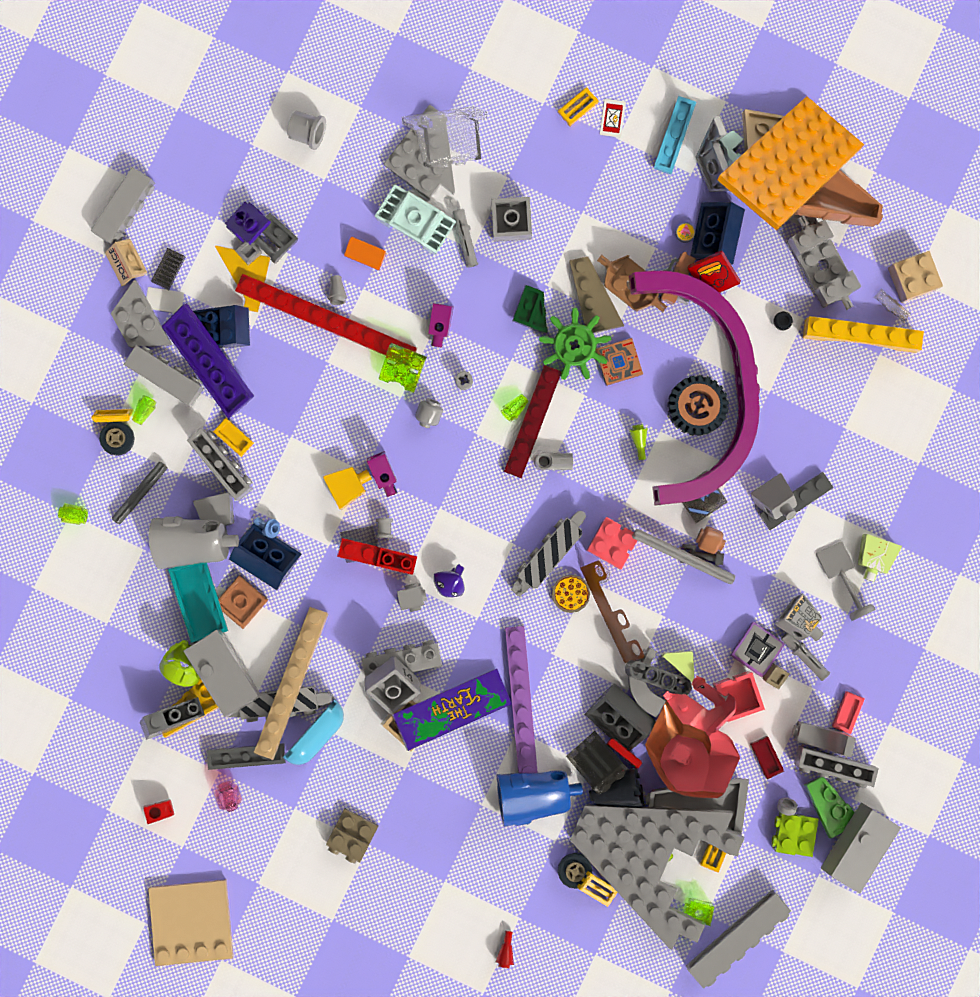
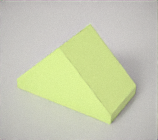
M692 651L662 653V657L688 680L693 682L695 677Z

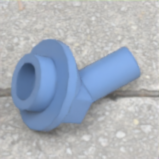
M257 517L253 522L263 529L262 533L269 538L276 537L280 531L279 522L275 519H269L265 522Z

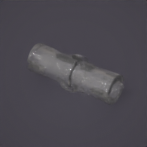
M882 288L874 296V299L886 307L887 312H892L902 322L911 314V312L898 303V299H893Z

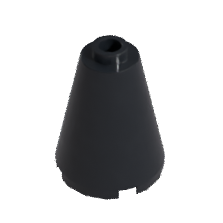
M631 768L592 785V789L589 790L590 800L594 801L596 805L642 807L644 804V793L642 784L638 780L640 775L637 768Z

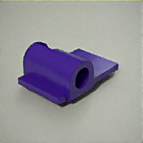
M246 201L225 222L226 228L242 243L245 240L249 245L271 223L259 209Z

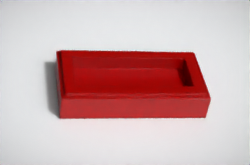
M613 738L606 743L607 746L635 768L641 766L642 761Z

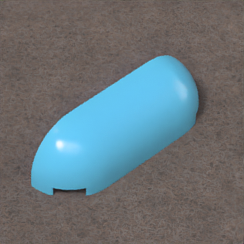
M334 699L283 756L286 761L295 765L309 762L337 732L344 719V712L338 701Z

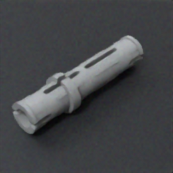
M459 209L452 212L457 226L455 230L459 234L466 267L470 268L477 266L478 263L469 232L471 228L467 224L465 210Z
M788 633L781 638L792 650V654L794 656L797 655L821 681L830 675V672L805 648L806 645L803 642L800 643Z

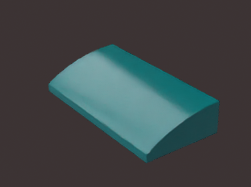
M198 563L168 569L190 642L199 641L215 630H221L222 633L227 632L228 628L208 564Z

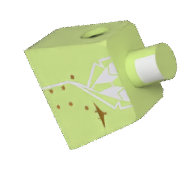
M863 534L858 558V565L866 568L863 578L875 582L878 572L887 574L902 546L869 534Z

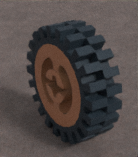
M703 375L690 376L683 379L673 388L667 403L669 408L668 415L671 416L670 420L672 423H675V427L682 430L681 432L689 433L692 436L709 434L716 430L726 419V414L729 410L727 408L729 400L726 399L727 393H724L722 390V385L719 386L716 380H711V377L708 376L703 377ZM691 393H702L709 399L711 407L708 406L707 400L703 398L700 402L702 408L698 409L695 414L706 413L705 418L696 419L687 413L685 405L688 406L689 412L693 413L696 409L694 404L701 397L696 396L691 399L689 397Z

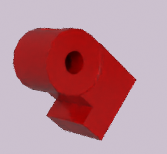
M171 799L143 806L147 824L175 815Z

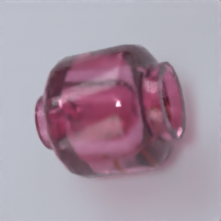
M231 781L219 784L214 792L219 809L227 810V812L236 810L242 801L238 785L231 783Z

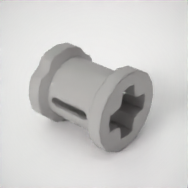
M466 371L457 374L455 379L457 387L461 390L470 389L473 384L471 374ZM466 376L469 383L461 385L459 379H464Z
M393 518L376 519V522H378L376 538H393L391 534Z

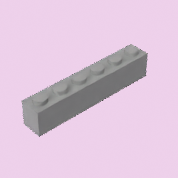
M772 889L686 965L687 970L703 989L706 986H711L715 983L718 975L726 973L731 968V964L735 960H741L750 947L754 948L757 946L760 938L765 934L769 935L775 929L774 926L777 923L785 921L789 917L791 910Z

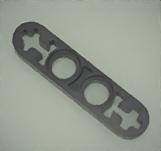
M630 660L625 666V672L629 677L675 694L688 695L692 690L690 680L641 661ZM633 666L641 669V673L632 670ZM650 670L654 671L652 680H649L647 677ZM665 676L670 677V683L667 686L663 684ZM676 683L683 684L685 686L684 689L675 686Z

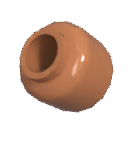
M707 526L699 531L696 543H698L699 549L715 554L718 550H723L726 540L723 539L724 534L722 531Z

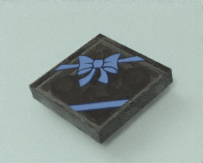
M719 488L704 497L682 502L695 524L728 503Z

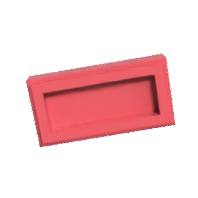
M845 691L832 727L851 734L865 698Z

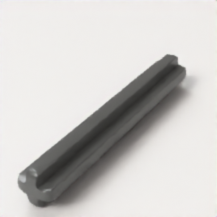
M158 462L112 516V520L115 523L121 524L168 468L164 463Z

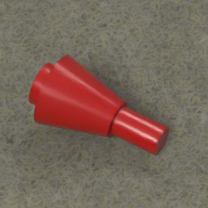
M505 931L504 943H502L495 961L499 963L498 967L510 968V965H514L511 945L512 931Z

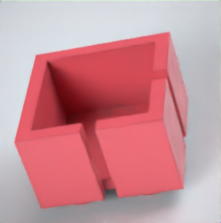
M605 517L586 551L621 570L630 555L627 551L633 550L637 540L632 537L633 531L625 527L621 530L620 527L622 525Z
M747 671L732 676L733 680L726 678L712 683L714 689L722 694L728 692L736 699L735 714L727 722L765 710L752 672Z

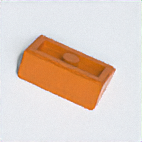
M351 236L344 256L380 270L387 253L383 249Z

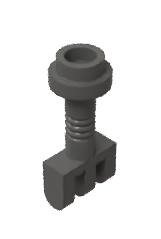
M682 545V548L690 549L688 553L702 560L715 562V566L723 565L724 553H721V551H717L716 554L696 552L695 545Z

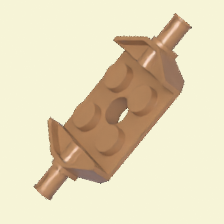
M603 255L598 258L597 261L605 266V270H607L604 287L634 311L638 312L650 306H655L663 313L668 307L659 300V293L631 295L630 289L626 285L627 281H629V275L645 270L630 259L629 255L613 262Z

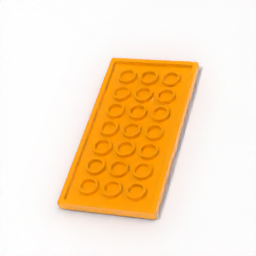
M806 96L721 173L717 180L777 231L854 157L864 144Z

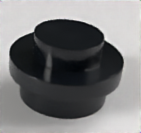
M785 311L777 313L773 319L774 326L781 331L789 329L793 323L792 316Z

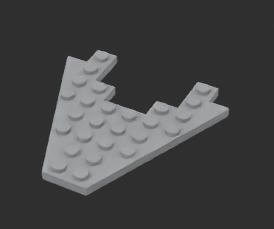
M586 804L570 841L665 945L672 950L679 934L698 943L706 924L670 906L677 888L660 881L673 849L675 848L693 856L699 840H703L737 856L745 837L727 829L733 816V811Z

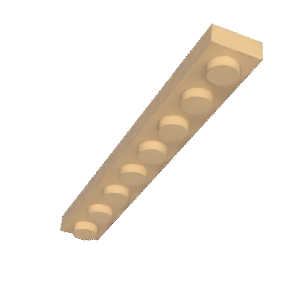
M309 607L254 753L271 760L275 757L329 615L327 612Z

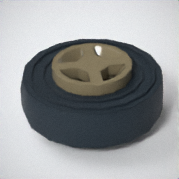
M123 422L108 423L101 430L99 437L100 445L104 451L116 456L130 451L135 440L133 430Z
M578 853L566 855L558 865L559 879L565 886L573 889H578L577 886L583 883L581 880L587 877L586 873L588 871L592 873L593 871L589 860Z

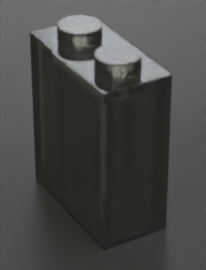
M596 731L591 733L566 756L599 795L606 792L611 784L621 779L628 770Z

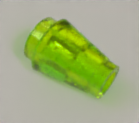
M520 394L503 406L501 414L510 422L516 420L529 402L528 399Z
M143 395L138 400L132 420L142 425L156 409L155 405L157 402Z

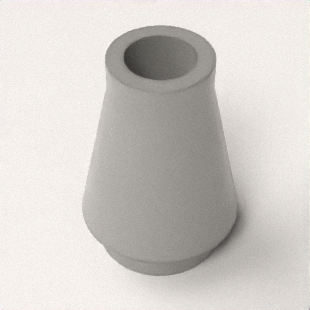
M339 275L331 276L328 300H330L332 305L345 304L347 295L342 283V277Z

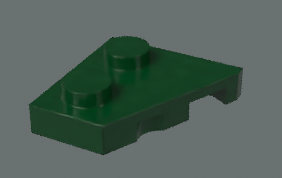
M525 285L512 321L547 334L544 291Z

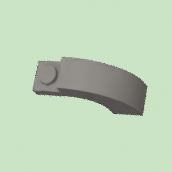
M650 647L647 650L643 649L644 658L640 659L641 662L650 665L657 651ZM634 666L632 668L635 672L641 673L642 671ZM628 676L629 689L636 703L643 710L657 718L666 700L652 693L645 682Z

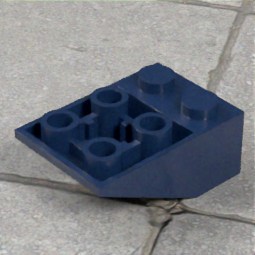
M231 305L193 311L219 348L250 346L249 308Z

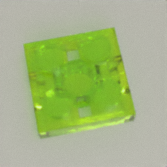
M391 343L379 375V380L387 383L398 382L404 386L405 390L414 393L427 357ZM388 360L394 361V362H396V363H395V364L388 363ZM411 368L417 370L418 374L411 371Z

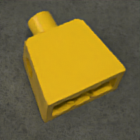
M353 467L323 476L340 510L366 492L363 484L372 480L367 469L357 474Z

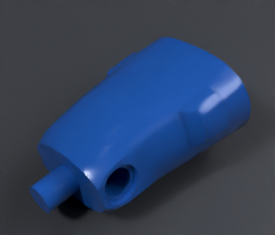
M564 771L496 775L500 814L504 827L528 825L536 819L565 813L571 809L570 796L583 794L582 784H569L567 774Z

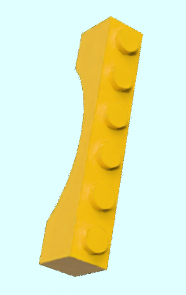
M809 316L804 321L802 338L819 341L862 343L896 351L917 353L922 350L924 331Z

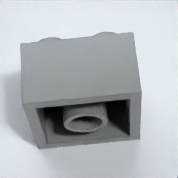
M530 197L491 199L494 242L531 240Z
M393 656L365 677V692L392 715L421 693L420 681Z

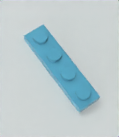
M678 96L653 169L672 174L696 105L695 101Z

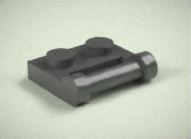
M269 213L266 218L271 223L262 233L279 250L275 252L259 236L254 243L271 257L270 260L276 264L298 241V238Z

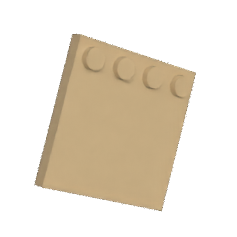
M227 879L148 888L155 966L233 959Z

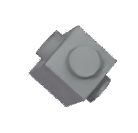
M416 584L404 586L405 590L397 591L401 610L409 609L410 612L421 610V606L425 605L424 601H427L425 589L421 590V586L416 587Z

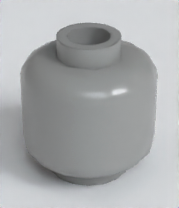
M429 398L426 401H421L415 414L416 419L420 421L419 425L425 428L438 425L443 413V409L440 406L441 403Z

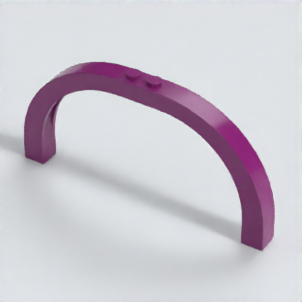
M634 272L629 275L631 295L648 293L673 294L699 305L720 326L732 353L738 401V418L736 430L727 451L709 471L693 480L678 484L652 486L654 506L692 501L714 492L729 481L741 468L753 446L760 413V385L757 383L758 367L755 364L753 347L746 327L736 310L719 292L708 284L678 272Z

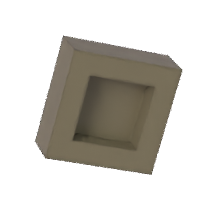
M773 663L762 679L773 687L780 689L790 674Z

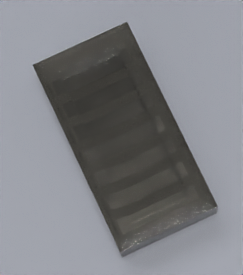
M167 248L151 282L169 291L186 257Z

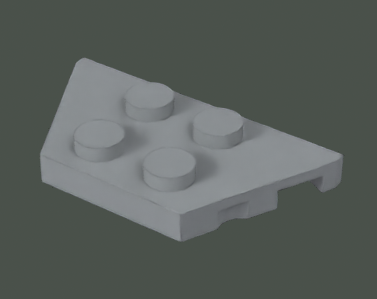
M136 280L133 281L111 312L126 343L130 348H134L136 345L138 347L143 345L146 347L171 346V341L161 327L162 325L139 283Z

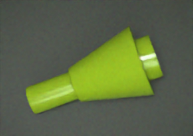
M644 424L633 425L632 429L629 430L637 448L639 460L646 459L645 447L648 427H644Z

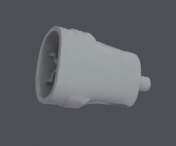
M179 516L153 518L149 527L150 551L158 569L220 562L227 559L229 547H238L239 545L238 535H227L224 525L218 521L183 519Z

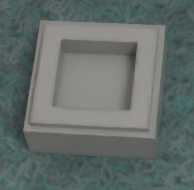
M246 241L235 250L247 265H250L262 254V251L254 243L249 245Z

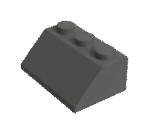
M615 683L584 714L608 737L616 740L628 751H631L647 738L656 723L646 711Z

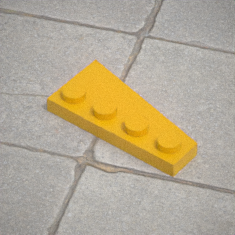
M201 679L172 705L174 706L198 697L205 716L218 709ZM200 718L164 733V738L173 735Z

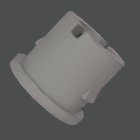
M295 111L288 124V138L307 144L311 149L316 150L320 146L325 134L326 118L321 115L315 117Z

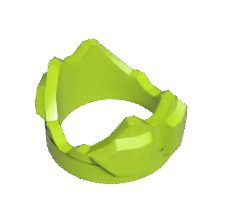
M182 640L172 645L159 664L160 672L167 680L184 687L194 686L200 680L199 675L184 653V650L192 646L189 645L187 640ZM180 661L183 662V663H185V664H187V665H189V666H188V667H183V666L181 665Z

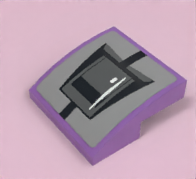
M752 622L730 656L762 678L781 652L785 643L755 622Z

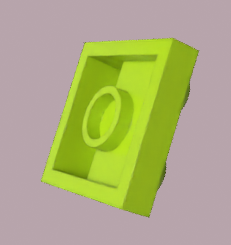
M779 812V816L775 817L774 822L776 834L772 836L771 840L773 850L778 853L813 857L819 819L799 814L784 815Z

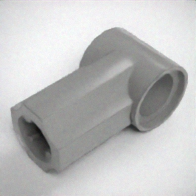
M543 452L536 456L534 464L537 469L542 471L573 470V453ZM542 456L548 459L546 467L539 464V458Z

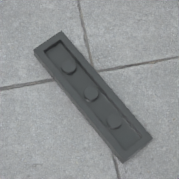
M821 472L793 491L797 506L793 508L796 513L834 488L824 472ZM764 511L759 514L769 530L787 520L784 516L773 519Z
M285 743L279 744L273 760L255 754L256 746L207 750L208 770L286 763V760L283 758L285 755Z

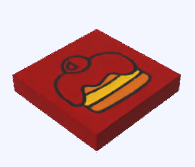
M723 251L688 266V270L694 278L708 284L719 293L737 286L741 282Z

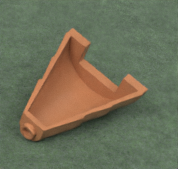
M839 170L794 214L821 218L828 221H839L841 224L874 227L883 218V205Z

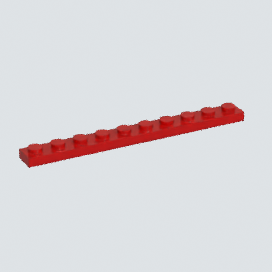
M242 274L235 291L239 294L408 366H411L417 352V348L245 274Z

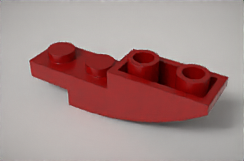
M341 538L337 557L410 575H413L417 556L344 538Z

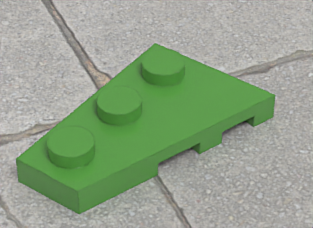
M820 776L804 784L828 838L841 834L855 813L851 806L839 796V793L824 777Z

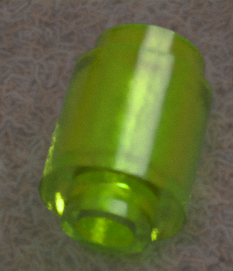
M65 503L63 507L59 508L58 518H61L63 523L86 524L88 509H85L83 506Z

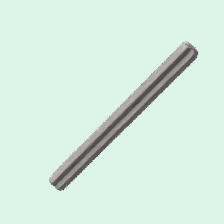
M636 529L632 535L633 539L725 583L733 584L735 580L734 574L640 529Z

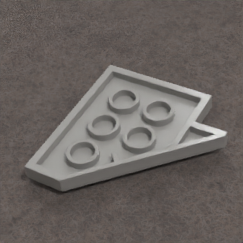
M430 104L384 163L387 169L429 200L440 185L453 195L455 193L445 115Z

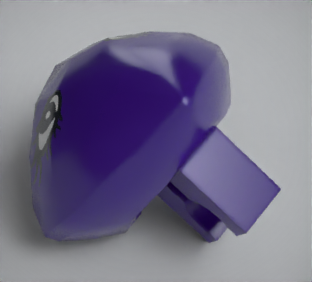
M458 564L451 571L434 573L435 587L442 596L452 598L463 595L465 585L461 575L464 567Z

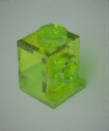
M689 898L688 903L684 905L683 912L711 926L714 905L711 902ZM697 910H702V914L700 916L695 915V912Z

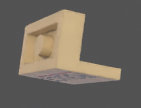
M131 239L115 242L105 252L121 286H125L132 278L141 277L147 273Z

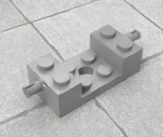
M805 216L798 218L797 220L802 230L800 233L792 236L787 243L821 306L824 308L841 300L846 310L852 308L853 304L848 296L862 286L853 270L848 272L831 240L834 235L826 220L809 225ZM818 261H825L827 269L820 270L817 265Z

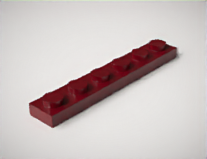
M544 365L506 464L505 473L522 479L562 371Z

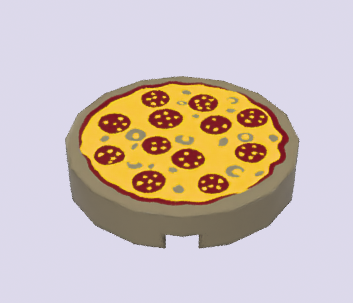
M566 575L556 581L552 590V598L555 605L562 611L568 613L579 612L589 602L590 589L586 581L581 577Z

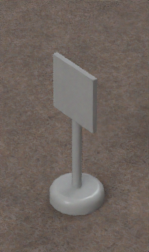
M842 541L816 553L828 579L840 574L858 610L850 613L851 621L876 610L872 604L864 607L861 606L845 574L846 571L855 566Z

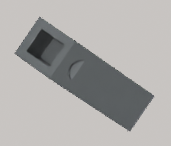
M197 697L143 716L140 720V725L146 740L205 716Z

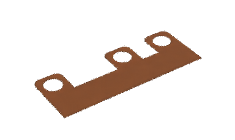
M597 560L580 567L624 663L644 658V653L638 641L632 640L627 642L622 633L623 629L630 627L624 611L619 609L613 612L599 581L607 578L602 563ZM596 565L602 568L603 576H599L596 573ZM618 614H622L625 617V625L619 622ZM633 644H636L640 649V655H636L633 652Z

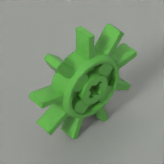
M572 308V323L566 326L557 317L552 316L550 320L559 330L555 338L548 336L539 337L540 342L553 344L555 350L553 355L546 357L543 361L544 365L551 364L556 359H560L565 363L564 369L561 372V379L565 380L568 377L571 366H580L583 377L589 379L590 371L587 368L586 362L593 358L599 363L607 364L608 360L596 353L598 343H606L612 340V337L609 335L595 337L592 328L600 320L598 315L591 318L586 326L578 322V308ZM577 339L580 347L573 349L571 341L574 342Z

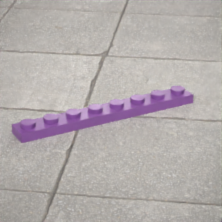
M524 626L505 627L518 773H538Z

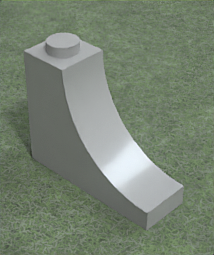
M800 721L797 722V725H794L792 730V736H794V740L797 742L852 757L856 738L842 731Z

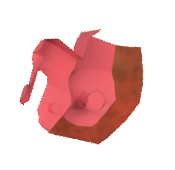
M696 675L691 685H693L696 691L715 704V708L707 710L686 694H673L667 691L663 695L666 702L645 745L658 775L669 790L690 797L719 798L725 793L740 760V755L732 739L727 734L719 731L735 714L736 699L728 692L726 694L720 693L707 684L704 678Z

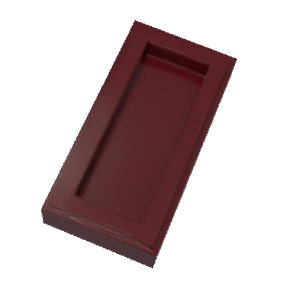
M768 736L750 743L766 779L785 772Z

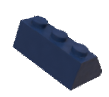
M701 202L690 256L696 260H702L723 251L730 264L733 265L745 209L733 202Z
M253 523L239 540L238 547L233 548L229 560L275 590H278L302 554L276 537L269 538L264 536L262 533L263 529Z

